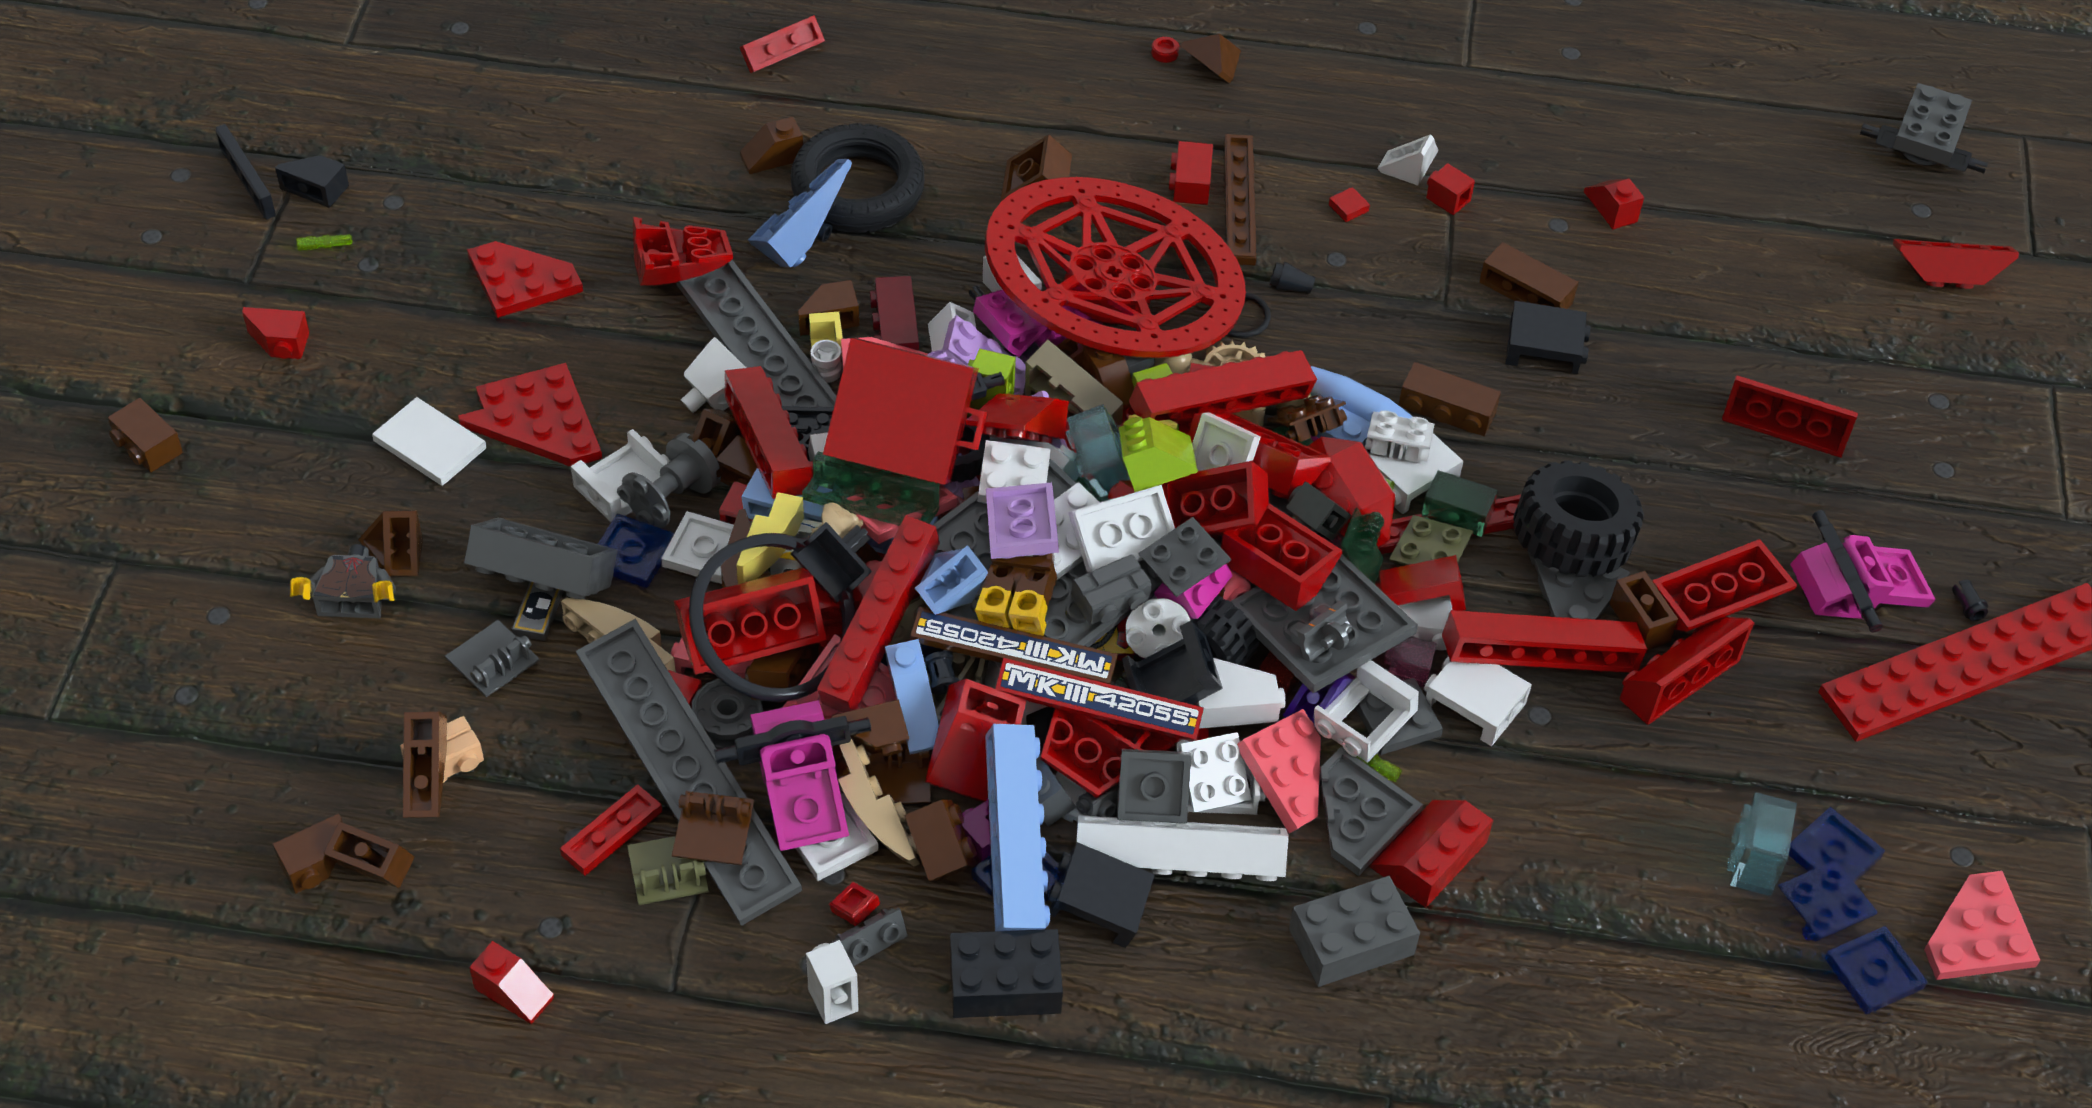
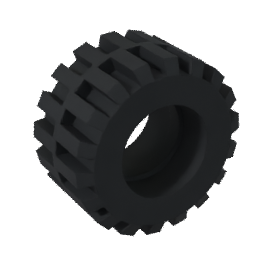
M1219 595L1214 598L1198 619H1191L1206 635L1213 658L1244 666L1257 651L1259 640L1256 638L1255 630L1251 629L1253 624L1250 619L1244 615L1240 608L1238 609L1232 602L1223 599Z

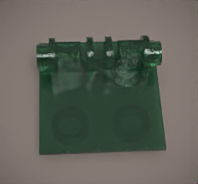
M1357 507L1354 509L1351 520L1348 523V528L1341 542V549L1343 555L1375 584L1384 560L1377 546L1380 530L1384 525V518L1378 512L1361 515Z

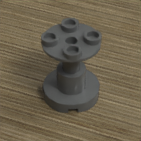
M680 433L667 443L666 455L670 462L660 469L661 477L652 483L643 475L630 472L622 478V485L617 488L620 499L628 503L636 514L637 522L645 529H649L652 526L663 528L670 522V510L665 497L670 493L680 494L688 487L699 493H707L721 481V476L717 477L716 471L720 469L719 463L712 451L701 440L698 439L693 442L688 439L690 436L688 433Z

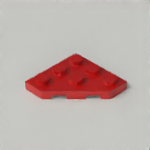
M497 241L467 249L468 258L497 318L583 292L582 282L572 263Z

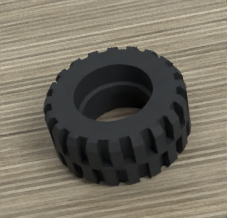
M1564 460L1560 464L1552 462L1544 467L1542 466L1528 477L1514 514L1513 526L1522 547L1528 548V554L1534 559H1540L1542 565L1548 568L1554 567L1559 569V573L1566 575L1574 573L1576 577H1586L1591 574L1592 577L1604 575L1605 572L1609 574L1619 569L1620 566L1627 562L1642 527L1644 512L1638 496L1633 495V488L1628 483L1624 484L1621 477L1615 473L1611 475L1606 472L1605 468L1597 466V468L1592 467L1587 462L1573 463L1572 460Z

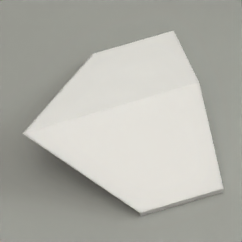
M1430 134L1388 150L1378 166V170L1383 174L1418 186L1438 152L1433 136Z

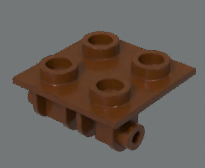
M1321 394L1305 398L1303 405L1295 408L1293 405L1282 407L1276 410L1277 415L1267 418L1268 422L1288 426L1289 430L1285 432L1286 437L1300 443L1312 438L1311 435L1313 437L1317 436L1318 430L1320 433H1325L1326 430L1329 431L1342 426L1343 422L1347 420V416L1343 409L1339 410V407L1346 405V402L1333 399V397H1322Z
M908 745L902 747V752L891 756H883L882 752L871 754L866 751L870 760V764L865 765L869 777L876 776L883 795L878 796V799L890 794L895 803L901 801L903 805L931 804L930 784L925 783L929 768V750L910 755Z
M686 791L685 795L681 794L679 808L682 810L672 857L742 865L755 800Z

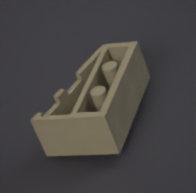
M1049 340L1026 361L1025 396H1032L1040 391H1045L1048 393L1049 398L1069 401L1067 417L1107 436H1110L1122 424L1123 402Z

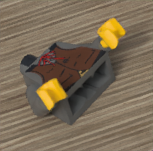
M354 544L350 546L348 555L330 556L326 565L321 567L309 579L304 577L292 578L290 580V597L302 595L303 599L310 600V596H312L318 616L381 618V599L394 601L396 587L387 571L379 568L377 558L368 556V548L360 544Z

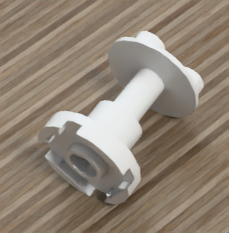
M1154 595L1129 614L1126 621V641L1136 654L1147 658L1183 639L1179 626L1191 621V619L1180 604L1169 599H1157Z

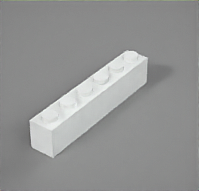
M1078 815L1076 843L1079 842L1138 868L1152 869L1151 872L1155 874L1168 875L1172 874V870L1186 871V874L1189 876L1205 877L1207 872L1221 873V877L1228 879H1240L1242 874L1256 875V879L1262 881H1276L1277 877L1286 876L1288 833L1286 828L1194 822L1117 820L1114 817Z

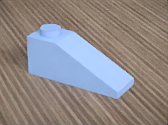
M919 639L885 646L886 660L896 700L899 699L909 735L907 743L909 753L911 755L932 750L939 724Z

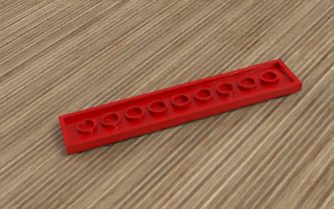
M2088 583L2077 586L1821 684L1818 692L1855 742L2092 650V588Z

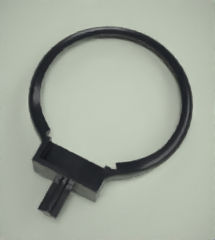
M825 522L807 538L780 533L757 534L730 543L714 554L699 572L689 602V622L692 637L700 656L709 669L730 688L750 698L762 701H792L816 692L828 666L812 680L789 688H769L756 685L730 670L714 651L705 630L703 618L705 592L716 570L727 559L741 551L763 546L778 547L790 551L794 550L790 554L803 568H806L813 575L816 583L835 603L840 600L842 613L841 643L856 613L854 589L872 572L856 554L870 540L866 535L868 531L856 525L841 538Z

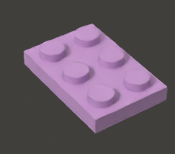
M957 315L949 322L942 350L951 352L965 365H968L970 359L975 360L979 348L1012 356L1001 348L998 342L989 339L979 332L972 323L964 321ZM1016 357L1014 395H1023L1026 365L1018 357Z
M1052 482L986 489L991 559H1010L1018 556H1043L1050 553H1059Z

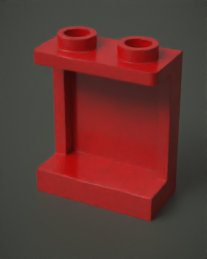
M1456 555L1379 571L1380 583H1375V585L1397 606L1449 595L1453 610H1466L1463 583Z

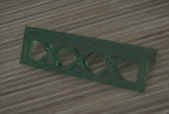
M818 451L813 458V478L803 490L802 497L803 500L820 505L834 502L850 513L898 526L901 525L905 515L918 512L924 514L918 520L930 524L939 511L940 484L823 455V452ZM819 486L832 489L833 491L821 493L817 492L816 490L819 488ZM855 495L862 497L863 499L858 501L847 500L846 498ZM888 504L892 505L893 508L884 510L877 508L876 506Z

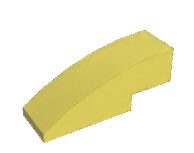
M777 492L769 516L755 514L747 537L763 533H780L795 537L804 519L803 497ZM763 546L741 551L736 565L738 584L760 577L780 558L786 549Z

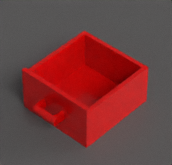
M851 338L823 455L943 485L950 483L959 447L973 450L979 449L987 412L969 407L979 368L859 338ZM968 413L979 417L973 442L961 441Z

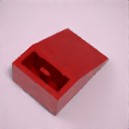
M998 393L979 409L987 412L982 434L997 438L1029 440L1052 444L1053 439L1065 440L1069 401L1057 398ZM975 415L970 416L966 420V425L977 427L979 417Z
M963 679L950 684L925 783L984 803L988 798L985 735L993 724L1021 725L1027 700L969 679Z

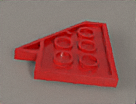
M566 363L476 386L477 396L482 409L458 415L459 424L467 430L570 467L580 460L586 464L602 459L600 446Z

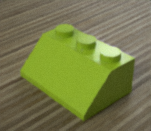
M1134 417L1123 423L1124 426L1119 427L1122 457L1135 492L1198 472L1193 444L1189 435L1150 417L1145 419Z

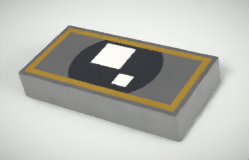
M530 581L512 631L515 636L522 637L525 635L530 639L546 641L564 590L556 588L554 591L538 589L535 587L536 583Z

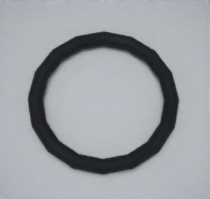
M1246 292L1245 298L1255 301L1262 307L1265 319L1254 330L1247 332L1231 330L1227 335L1235 338H1249L1264 331L1271 320L1270 309L1266 302L1257 295Z

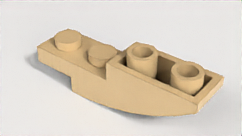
M568 597L561 601L565 625L571 631H578L586 637L588 643L636 618L667 670L676 672L674 657L662 648L660 631L646 621L624 610L600 602Z
M852 738L849 743L840 744V749L851 774L838 779L851 806L871 833L887 849L913 867L920 864L916 855L918 850L912 834L908 835L903 822H906L904 816L906 811L902 802L895 803L890 794L878 799V796L883 795L876 776L869 777L865 765L870 764V760L863 744L857 746Z

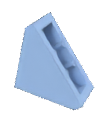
M967 545L963 549L935 553L920 584L915 589L932 612L939 614L972 603L988 571Z

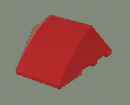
M633 217L634 262L640 286L676 283L702 276L733 260V252L725 230L692 225L685 226L682 230L670 228L669 223L665 221H660L659 226L642 224V218Z
M1055 708L1040 760L1097 798L1119 783L1121 749L1167 751L1180 742L1181 739Z

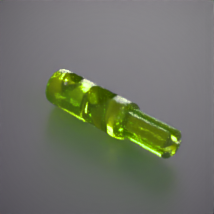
M351 234L298 237L297 247L298 251L313 250L320 247L332 248V246L352 245L353 240H351Z
M1377 754L1368 763L1362 760L1365 764L1373 767L1378 773L1386 776L1393 782H1396L1402 773V769L1387 760L1381 759Z

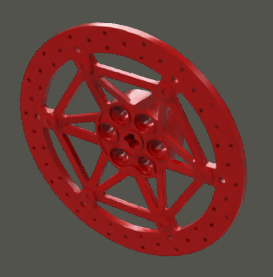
M1064 177L1039 181L1016 190L1001 201L994 210L985 234L986 259L992 274L1003 291L1018 307L1040 324L1072 341L1091 348L1114 354L1144 358L1175 357L1203 350L1225 337L1238 321L1245 303L1246 289L1243 272L1236 257L1224 240L1209 225L1187 209L1156 193L1136 186L1089 177ZM1064 202H1072L1074 204L1068 210L1036 226L1030 227L1022 224L1031 214L1047 206ZM1097 202L1120 205L1142 212L1165 223L1166 226L1097 204ZM1077 216L1082 217V246L1079 248L1046 233ZM1103 217L1152 232L1153 234L1126 247L1117 244ZM1091 219L1104 242L1094 243L1091 241ZM1184 240H1189L1205 258L1213 273L1216 287L1205 284L1183 243ZM1015 242L1026 245L1047 288L1045 291H1040L1025 274L1016 255ZM1161 242L1150 260H1146L1138 254ZM1170 246L1174 247L1190 280L1155 273V267ZM1041 250L1066 271L1062 283L1057 284ZM1056 250L1071 257L1070 261H1067ZM1157 285L1175 288L1167 290H1155ZM1186 297L1156 315H1152L1149 305L1153 299ZM1201 302L1211 306L1201 318L1186 326L1166 331L1161 330L1159 327L1162 323ZM1063 306L1075 308L1095 320L1112 324H1124L1136 328V331L1112 328L1095 323L1068 311Z

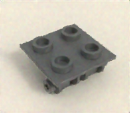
M1194 517L1139 552V556L1148 565L1147 570L1153 578L1158 576L1176 597L1231 561V558Z
M499 620L445 655V658L486 698L540 661L529 649L532 644L528 637L525 635L521 638L515 636Z

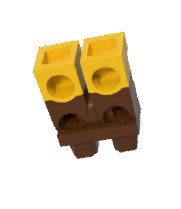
M1054 553L1043 556L1033 555V557L1018 556L1010 559H991L992 565L988 570L975 608L978 620L1044 636L1046 628L1045 617L1057 581Z

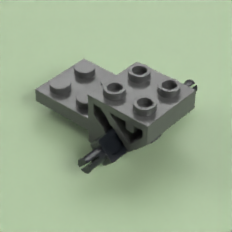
M1917 84L1900 130L1886 125H1882L1880 129L1864 123L1862 128L1869 131L1861 129L1859 134L1877 139V145L1902 152L1908 160L1918 165L1932 166L1939 164L1961 172H1965L1968 168L1983 174L1988 165V162L1971 158V152L1956 148L1972 99L1936 89L1933 86Z

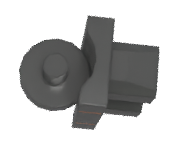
M1338 601L1331 607L1321 605L1314 610L1311 622L1308 624L1297 622L1290 628L1292 642L1301 647L1303 659L1311 662L1331 646L1337 650H1342L1348 645L1349 638L1347 634L1352 631V627L1346 617L1347 603Z

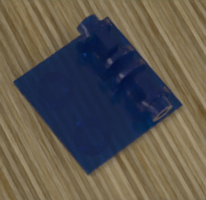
M1836 860L1778 885L1805 920L1806 924L1802 928V934L1808 941H1818L1878 914V911Z

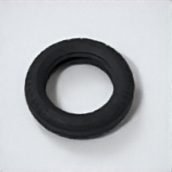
M853 123L823 130L810 138L800 148L794 159L791 169V187L794 196H798L805 191L808 193L811 190L809 184L826 166L837 159L849 157L872 158L887 164L896 172L898 176L897 182L891 189L881 195L867 199H848L836 196L824 222L832 225L833 230L836 229L841 232L867 233V231H879L895 225L913 211L924 189V168L915 148L898 133L877 125Z

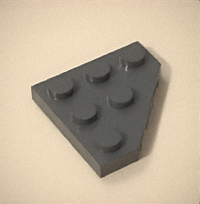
M1529 555L1531 563L1535 565L1538 573V583L1544 601L1547 600L1551 611L1550 617L1599 620L1610 605L1616 581L1630 575L1629 571L1619 567V569L1609 574L1605 572L1604 575L1592 577L1591 574L1586 577H1576L1574 573L1566 575L1559 573V569L1554 567L1548 568L1542 565L1540 559H1534Z
M1340 747L1320 767L1319 778L1331 857L1357 876H1360L1421 812L1423 804L1360 759L1348 754L1343 747Z

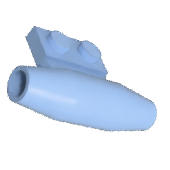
M1311 366L1317 378L1311 391V396L1321 394L1322 397H1333V399L1345 401L1346 405L1339 407V410L1343 409L1347 416V420L1343 422L1342 426L1329 431L1326 430L1325 433H1320L1318 430L1316 437L1320 438L1322 436L1358 441L1365 446L1373 411L1380 412L1386 410L1396 413L1399 417L1409 419L1413 417L1384 395L1346 376Z

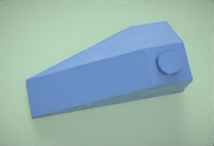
M837 159L809 184L811 190L808 193L805 191L798 196L795 195L788 201L790 203L789 209L779 216L774 213L748 239L749 243L780 267L791 268L801 264L805 260V253L811 248L852 162L849 159Z

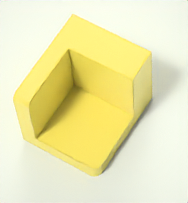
M840 313L809 314L811 348L820 340H832L841 347V339L843 337Z

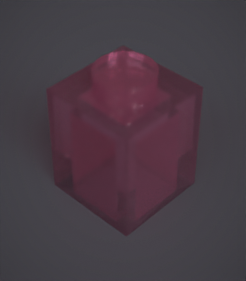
M1410 637L1386 651L1384 664L1390 665L1388 672L1400 680L1404 681L1415 678L1418 685L1424 688L1429 677L1437 643Z

